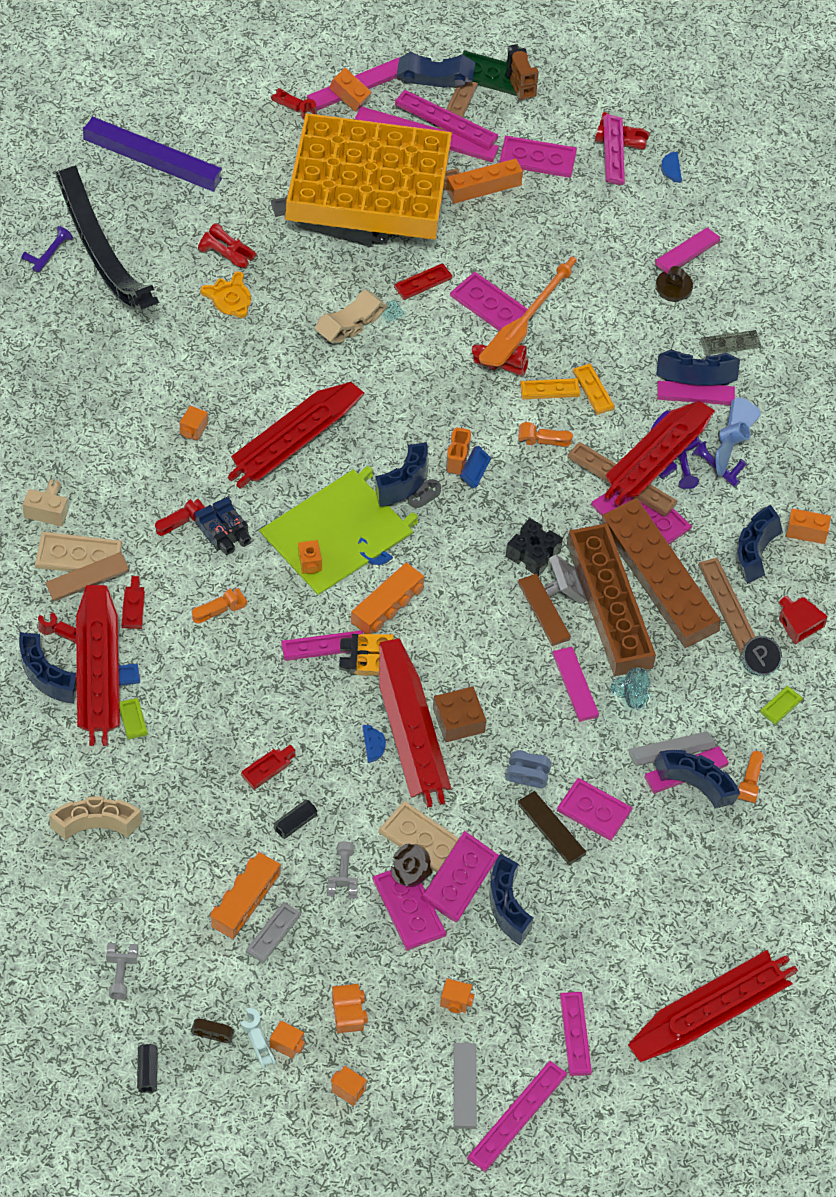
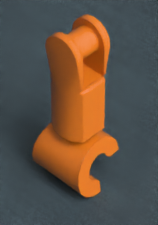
M523 422L519 425L518 441L527 439L526 445H533L536 443V440L540 444L563 447L571 445L573 434L570 431L539 429L537 432V427L531 422Z
M239 587L234 592L229 588L223 594V597H218L192 610V619L195 623H203L227 611V606L232 611L244 608L247 605V600Z
M753 751L751 754L744 782L741 781L738 788L740 791L738 799L753 803L757 800L759 791L757 782L763 761V753L760 751Z

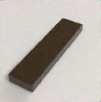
M536 791L531 792L518 801L517 805L568 865L573 864L586 855V850Z

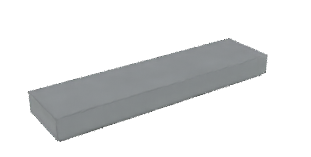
M706 731L629 749V755L635 765L638 766L655 762L660 751L685 750L686 753L691 754L715 748V741L709 732Z
M454 1043V1129H476V1043Z

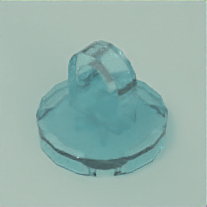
M635 667L629 670L626 677H616L610 689L614 695L625 698L628 706L632 709H641L649 700L650 693L647 691L651 682L645 669Z

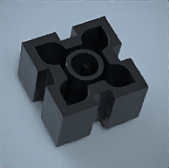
M529 518L521 527L520 535L515 534L507 543L505 557L518 565L522 561L526 564V570L533 574L537 573L539 577L547 568L549 558L555 554L558 555L561 551L563 537L551 530L548 532L543 531V525Z

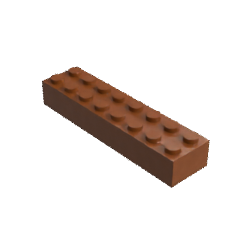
M637 498L602 515V524L608 523L617 550L684 648L694 645L720 631L721 619Z
M608 523L569 530L567 546L613 675L619 676L652 669L656 654Z

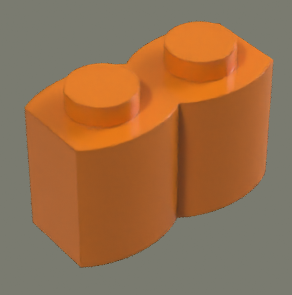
M456 427L452 432L446 461V470L449 473L460 475L466 464L471 442V431L469 429Z
M359 984L332 986L337 1033L363 1031L364 1024H368L367 1011H362L361 1005L365 1003L364 990L359 989Z

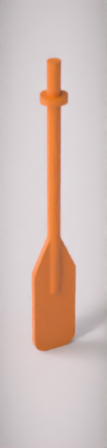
M570 257L565 264H560L557 267L555 277L522 317L502 327L479 355L481 363L501 366L506 362L527 336L529 319L560 281L571 275V268L577 262L575 257Z

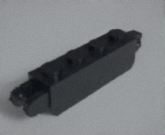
M296 222L300 223V228L363 245L372 246L373 242L387 243L389 240V234Z

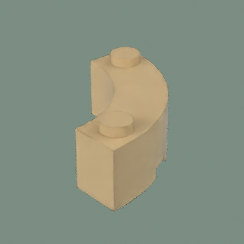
M364 289L346 308L336 313H325L321 316L314 329L330 342H344V338L349 336L353 338L363 331L365 324L369 322L374 323L388 305L373 292Z
M86 797V800L75 803L71 801L49 815L50 828L65 840L80 831L91 828H106L128 837L142 824L141 811L138 808L119 799L114 801L104 799V797Z

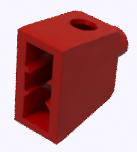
M784 596L779 601V605L783 608L779 621L795 645L825 627L828 616L805 597H801L793 602L789 596Z

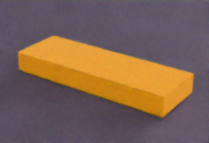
M591 363L573 368V374L578 378V382L595 413L599 415L614 410L615 405Z
M578 378L520 381L522 400L580 397Z

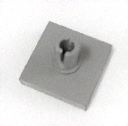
M557 554L550 557L549 559L557 579L545 585L547 594L552 597L554 594L562 591L579 604L586 602L587 599L576 568Z

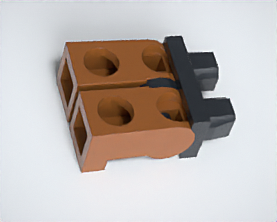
M518 44L508 46L506 76L510 78L519 100L536 97L539 74L537 67L531 68L525 48H519Z

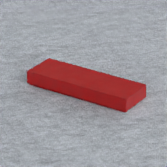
M441 263L394 284V288L401 298L406 300L451 280L452 274Z

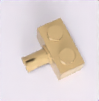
M49 480L45 492L29 489L23 502L24 518L62 527L69 510L68 498L57 496L61 483L55 480L54 485H52L54 480Z

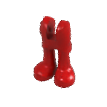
M603 111L595 142L604 143V116L609 114ZM623 126L624 147L644 150L650 132L642 128Z
M214 223L210 227L209 232H205L198 244L200 252L206 253L213 249L222 254L224 258L230 260L234 265L244 269L249 264L248 260L252 261L257 256L253 249L243 244L239 238L237 240L232 238L218 223ZM218 240H221L222 242L226 243V244L229 245V246L226 247L224 244H222V243H221L220 241H218Z
M483 344L472 346L474 363L488 366L492 370L500 367L516 375H525L529 362L528 357H526L527 346L519 345L515 352L501 366L481 363L479 355L487 346Z

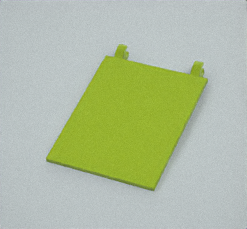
M366 466L359 474L352 469L259 530L263 537L317 595L368 564L369 560L364 558L360 552H365L366 556L375 559L381 555V552H386L413 534L411 527L418 523V515L414 512L402 520L389 506L379 507L376 492L366 482L373 477V469L370 466ZM362 537L367 541L368 544H366L363 541L358 544V541ZM318 540L322 558V571L313 574H302L298 556V543Z

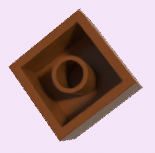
M474 686L434 696L433 711L445 743L485 733L487 720Z

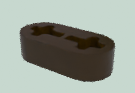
M199 1018L194 1020L191 1033L195 1036L228 1044L232 1041L234 1029L225 1024Z

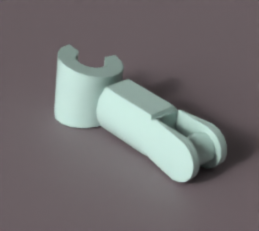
M247 1008L248 1019L253 1020V1022L249 1023L244 1020L240 1022L241 1028L244 1032L248 1033L262 1069L271 1063L275 1065L274 1056L263 1030L260 1028V1014L254 1008ZM267 1051L269 1055L261 1058L260 1054Z

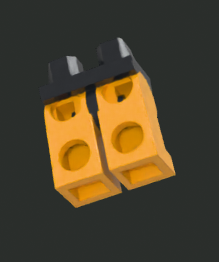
M352 634V638H341L340 651H351V657H340L339 670L350 671L351 675L379 676L380 642L394 639V634Z

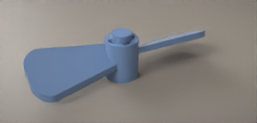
M741 397L732 400L728 427L720 430L719 439L722 444L716 452L718 476L724 475L734 445L750 439L751 433L749 428L761 416V412L756 405Z

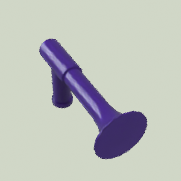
M61 226L56 227L58 232L56 239L40 258L23 252L21 259L34 264L32 270L39 273L61 243L65 240L73 239L72 234L67 229Z
M699 437L678 456L683 472V478L679 481V487L682 489H693L699 484V479L690 473L686 453L702 443Z
M704 441L693 451L692 456L698 455L703 457L717 470L716 459L708 452L706 448L707 441ZM740 459L731 472L726 468L722 477L735 488L741 482L736 476L747 463Z

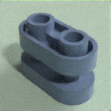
M523 750L512 752L509 759L511 766L507 767L506 779L510 782L540 789L546 787L548 781L547 774L550 772L552 765L548 757L530 754Z

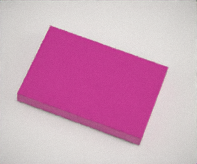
M577 778L556 811L612 841L632 812L633 807Z

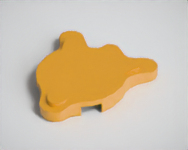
M235 272L229 282L219 278L214 285H203L201 287V295L211 299L214 306L220 312L238 318H244L248 315L251 293L243 284L244 274L242 272Z

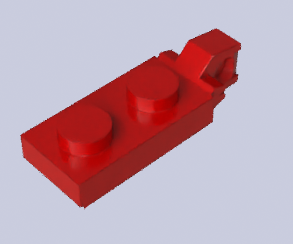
M131 576V587H126L124 590L121 628L142 629L145 591L144 587H140V576Z
M291 744L283 750L273 749L242 770L241 776L255 790L291 764L290 760L296 756V750Z

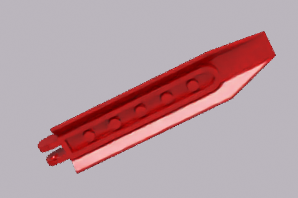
M352 382L316 391L233 454L231 458L236 468L230 472L227 478L232 482L243 473L244 476L236 483L239 489L248 484L250 480L259 481L345 415L365 393Z
M701 401L671 410L605 475L611 485L605 494V498L610 500L616 491L620 492V495L615 500V504L620 506L627 497L639 496L704 431L715 410Z
M86 585L76 614L77 727L89 731V746H94L95 744L94 731H102L101 742L103 746H107V731L119 727L118 615L107 585Z
M400 638L380 642L379 687L410 797L413 798L419 794L423 795L425 804L429 808L432 807L433 803L430 793L436 792L439 804L443 805L445 804V797L442 789L451 790L452 788L420 677Z
M766 950L659 1010L630 1041L628 1046L640 1063L683 1047L793 985L791 981L786 979L796 974L798 969L796 966H792L782 972L779 968L785 966L790 961V958L786 955L773 961L769 951Z

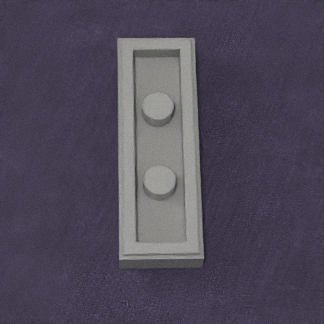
M283 902L247 947L246 953L264 964L300 918L301 912Z

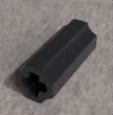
M306 799L274 822L273 828L282 839H286L316 817L317 809L310 800Z
M142 1044L138 1046V1092L154 1093L157 1091L158 1049L156 1045Z

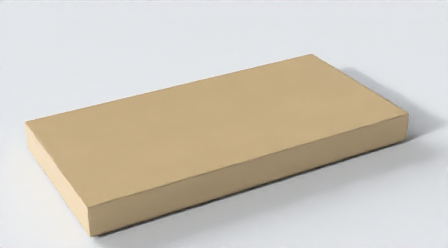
M42 532L35 568L72 572L121 552L122 541Z
M406 801L397 808L378 830V833L398 847L409 843L424 847L430 856V867L436 873L458 840L457 836Z

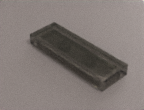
M756 330L701 337L700 340L705 356L761 348Z

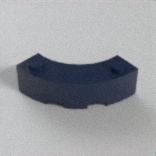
M410 51L399 58L397 77L407 83L443 88L463 86L473 81L475 62L462 54L453 58L443 59V62H432L431 58L423 57Z
M670 349L658 354L656 375L664 378L665 381L692 385H728L730 382L738 380L740 359L726 352L706 356L705 359H693V355Z
M427 442L407 445L408 453L404 460V465L400 469L396 468L388 473L375 476L376 496L379 507L390 506L402 501L422 486L428 474Z
M771 504L751 518V522L746 528H743L739 537L738 557L747 584L765 576L761 559L763 551L771 540L783 533L780 517Z
M20 632L21 662L28 679L45 695L58 701L74 704L77 690L76 673L62 670L55 665H51L46 660L42 651L40 634Z
M685 750L660 751L654 762L661 781L678 780L697 787L710 799L715 809L734 804L740 795L737 785L729 774L714 765V761L700 754L696 756L686 753Z
M500 853L491 876L490 906L493 916L502 931L521 946L532 930L534 917L529 915L520 906L513 894V883L518 874L519 864Z

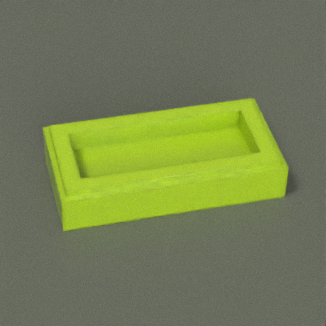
M787 685L760 710V713L776 725L803 700V697Z
M134 698L120 701L119 711L127 740L147 736L148 732L139 699Z

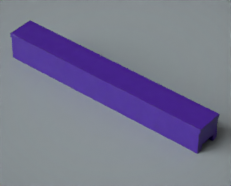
M92 116L86 126L83 127V140L212 192H215L216 187L222 180L220 177L221 167Z

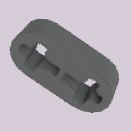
M435 479L425 481L415 493L407 498L408 504L413 508H420L437 498L441 493L440 482ZM429 487L436 488L435 491L432 489L428 491ZM414 496H415L416 498L420 497V500H419V501H418L417 499H414V500H413V497H414Z

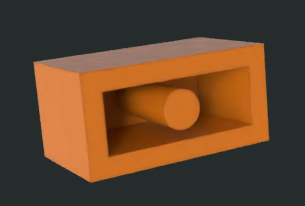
M344 68L336 75L329 86L355 112L368 101L372 93L347 68Z
M792 508L786 537L825 544L831 516Z

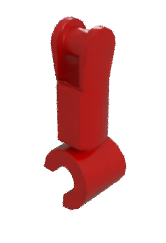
M281 88L276 90V94L271 95V100L277 104L286 106L296 112L300 111L302 119H305L306 112L317 115L316 102L313 99L301 100Z
M199 498L194 502L190 499L184 505V508L156 521V534L164 536L189 522V517L195 521V512L205 508Z
M53 612L50 614V622L44 621L43 616L39 614L38 630L40 633L50 635L55 632L56 635L76 644V627L62 621L57 623V616Z

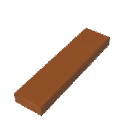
M537 573L519 579L518 585L551 646L569 641L571 636Z

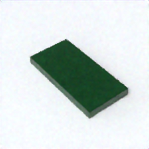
M463 51L462 55L475 62L472 82L478 83V86L517 96L510 78L506 76L507 65L505 61Z

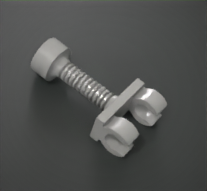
M342 841L337 844V854L341 856L339 877L328 876L327 896L335 897L336 886L349 887L348 898H356L358 878H348L349 856L354 854V844Z
M116 943L107 944L106 962L117 963L115 984L111 985L109 989V997L111 999L124 1000L127 997V987L123 985L125 965L137 964L138 944L129 945V954L116 953Z

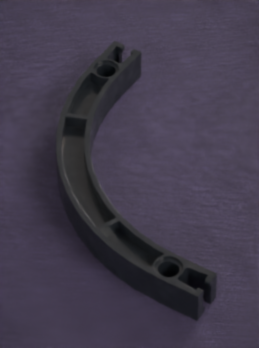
M71 166L55 172L80 239L110 291L123 305L133 310H142L158 304V298L153 297L151 293L154 290L153 285H143L137 282L126 271L112 250L94 214L77 166Z

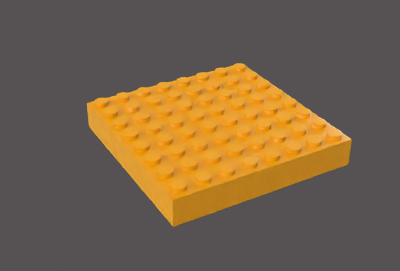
M306 113L286 201L285 220L436 240L452 132Z

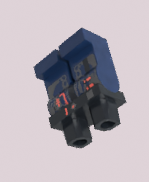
M228 496L213 503V508L209 505L195 512V524L216 551L221 550L225 555H229L235 550L233 543L238 541L243 547L251 543L248 524L237 513Z

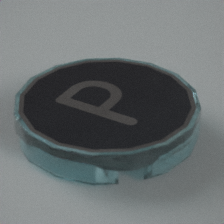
M756 636L743 646L741 661L744 668L750 674L766 677L773 674L780 667L782 651L773 639L767 636Z

